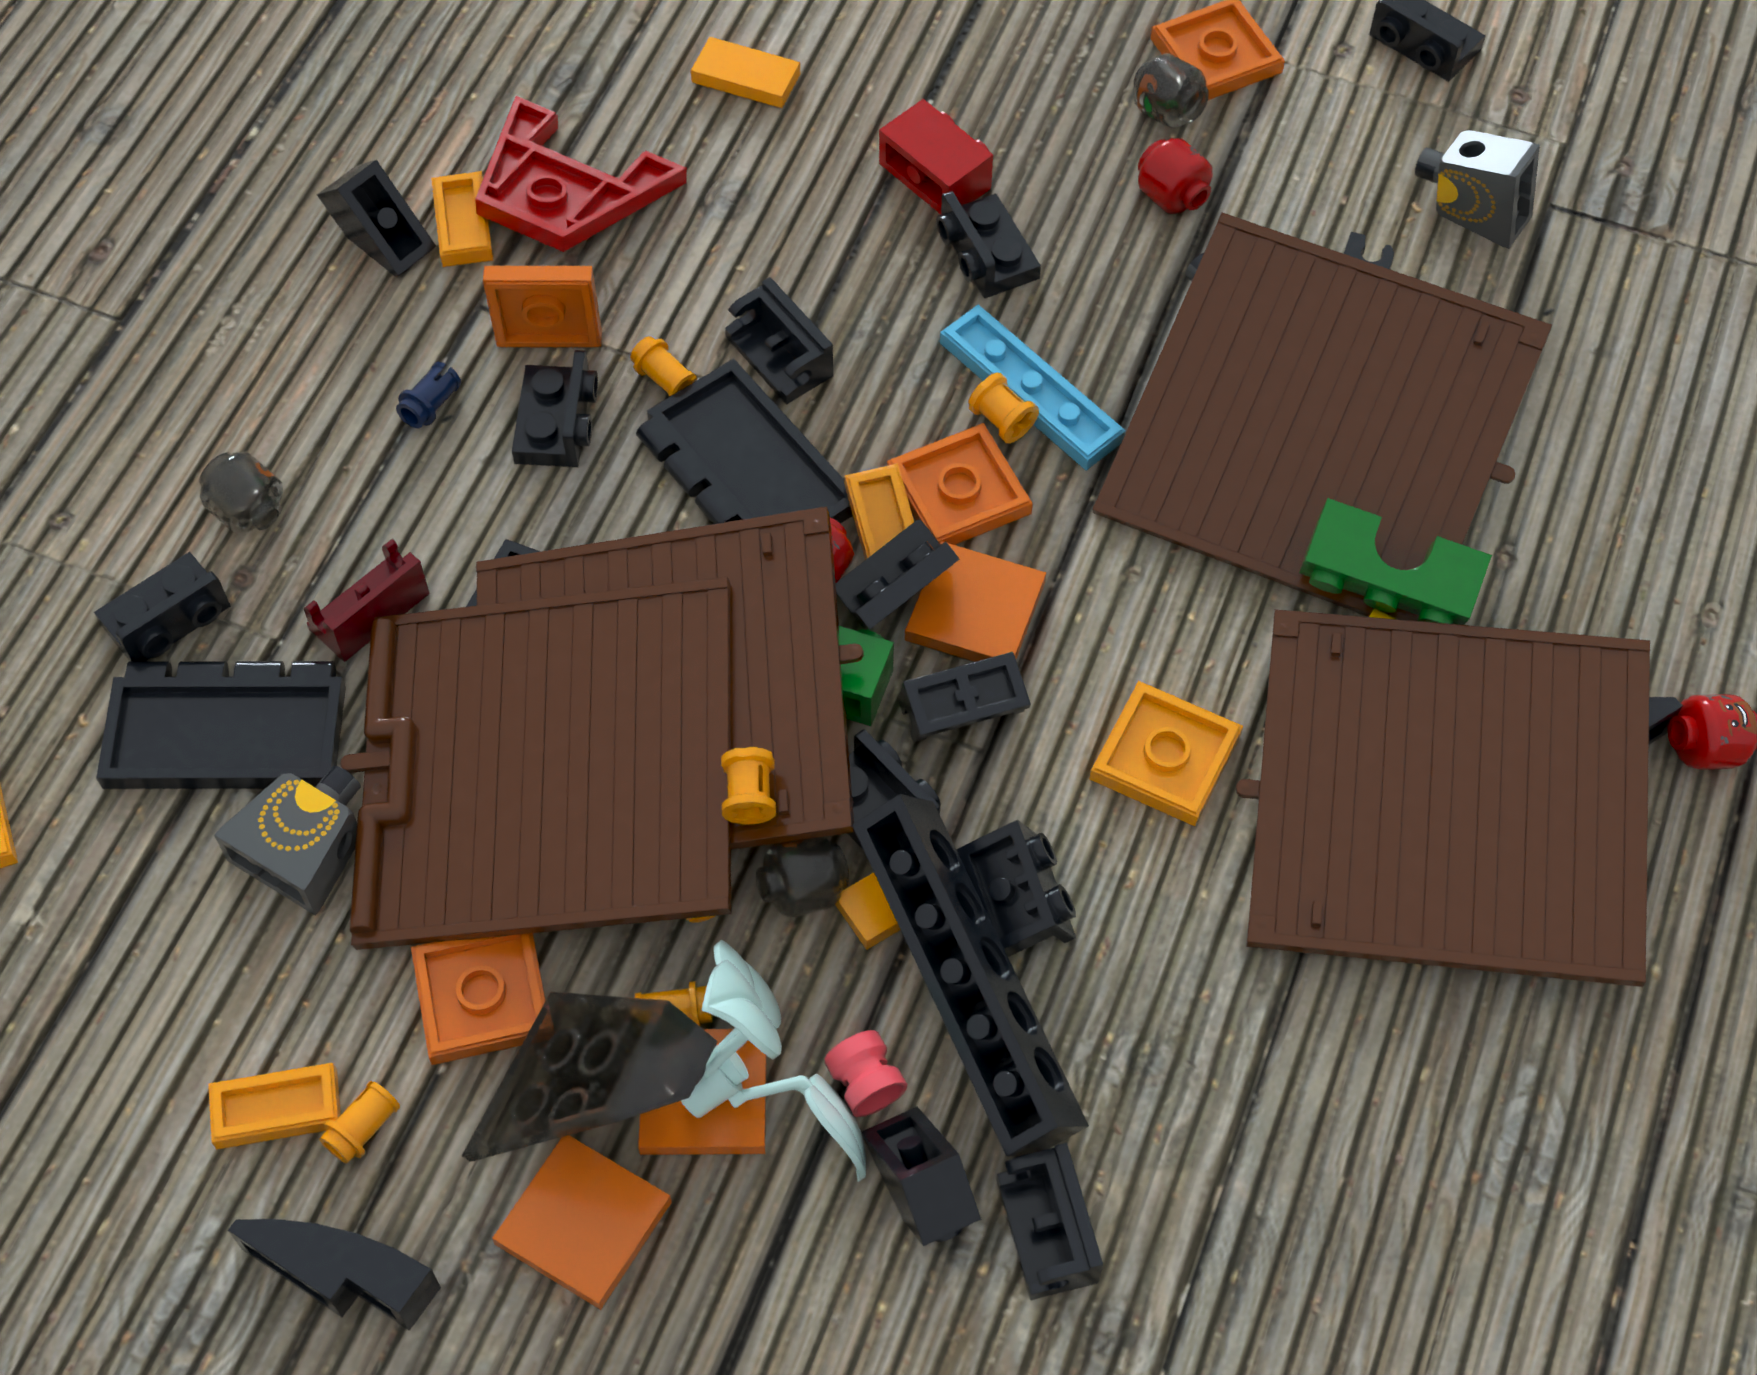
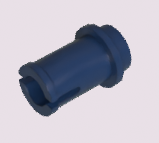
M435 362L428 373L412 390L407 389L400 393L396 411L406 424L419 429L423 425L428 426L435 421L436 411L461 386V379L453 368L450 367L441 376L440 374L446 368V364Z

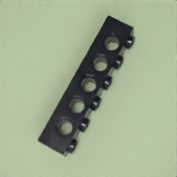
M899 794L852 824L1005 1155L1021 1156L1050 1149L1089 1126L934 802Z

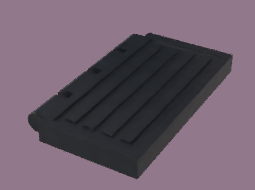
M735 359L730 360L648 409V421L637 429V437L658 461H665L664 468L690 497H696L695 503L713 524L825 506L828 508L830 518L835 519L840 524L853 516L842 476Z
M129 661L125 677H113L96 779L102 789H265L280 775L292 773L313 787H316L331 767L337 766L346 691L342 677H336L334 661H293L290 677H285L283 661H237L233 677H229V668L226 661H180L176 677H172V666L169 661Z

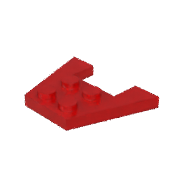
M515 96L475 198L476 214L565 252L686 184L687 168L645 150L619 178H616L542 146L558 130V115L554 111Z

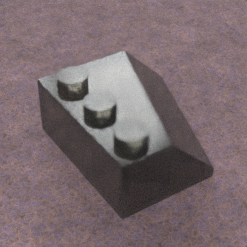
M550 992L461 1156L469 1162L619 1122L690 1097L696 1084L702 1079L706 1070V1064L718 1041L668 1000Z

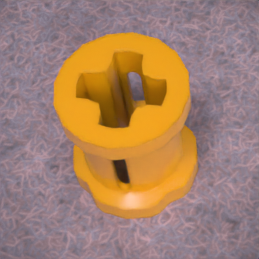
M998 372L991 374L981 382L968 400L969 410L975 415L983 414L999 429V437L1008 444L1023 437L1033 426L1039 415L1038 406L1032 401L1024 402L1008 387L1007 378Z
M758 747L734 748L725 752L721 756V766L724 773L727 774L728 798L722 802L723 818L737 824H759L771 820L776 816V802L770 798L769 773L775 768L773 753Z

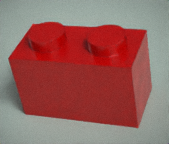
M925 99L920 100L879 129V164L939 214H941L942 194L953 191L960 204L964 205L977 200L991 189L993 154L989 151L988 147L982 141L969 136L955 124L947 113L938 111Z

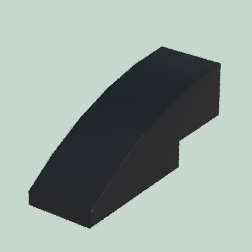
M236 1219L228 1229L243 1251L340 1317L345 1315L359 1296L410 1331L441 1289L431 1268L393 1247L354 1232L317 1223L281 1219Z

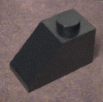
M377 160L355 166L317 194L345 236L394 276H399L437 247Z
M918 1107L861 1132L865 1144L903 1221L923 1246L934 1241L941 1242L952 1239L960 1234L964 1227L981 1220L959 1153Z

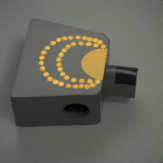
M1466 130L1458 135L1446 153L1428 147L1425 148L1417 160L1415 176L1438 184L1436 210L1440 216L1509 249L1533 216L1540 145L1533 142Z
M335 765L331 767L316 787H313L292 773L282 774L226 822L214 836L228 862L316 915L322 908L355 850L357 821L353 812L346 805L358 792L361 785L349 772Z

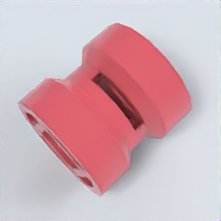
M875 1030L863 1031L843 1040L831 1049L824 1058V1063L832 1078L841 1081L847 1087L844 1100L855 1117L868 1116L886 1108L900 1098L907 1089V1083L899 1068L887 1065L885 1058L887 1047L879 1032Z

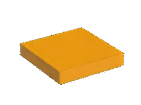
M1138 680L1091 769L1089 780L1192 826H1196L1241 736L1243 726Z

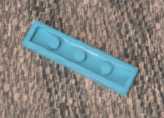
M979 304L940 332V344L982 381L991 374L1001 373L1007 378L1008 387L1024 402L1032 401L1039 408V415L1033 425L1086 471L1122 443L1126 433L1124 428Z

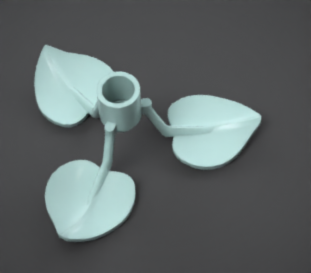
M720 940L714 945V958L717 966L709 977L702 1011L725 1020L735 1028L717 1046L672 1076V1084L677 1096L692 1115L701 1118L726 1100H729L732 1106L737 1108L748 1100L789 1090L799 1091L805 1096L808 1106L819 1122L854 1163L857 1181L859 1182L866 1177V1153L860 1128L845 1101L820 1075L815 1074L809 1079L806 1076L800 1075L743 1089L742 1082L749 1078V1074L744 1062L736 1051L749 1040L769 1058L774 1059L779 1056L782 1046L776 1029L781 1024V1014L776 998L765 980L729 944Z

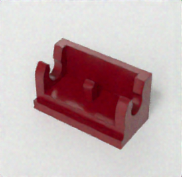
M394 539L389 540L382 546L385 560L326 607L320 610V607L314 600L304 607L308 620L306 623L308 629L343 662H346L370 642L371 625L375 617L405 614L430 594L420 560L411 552L402 557Z

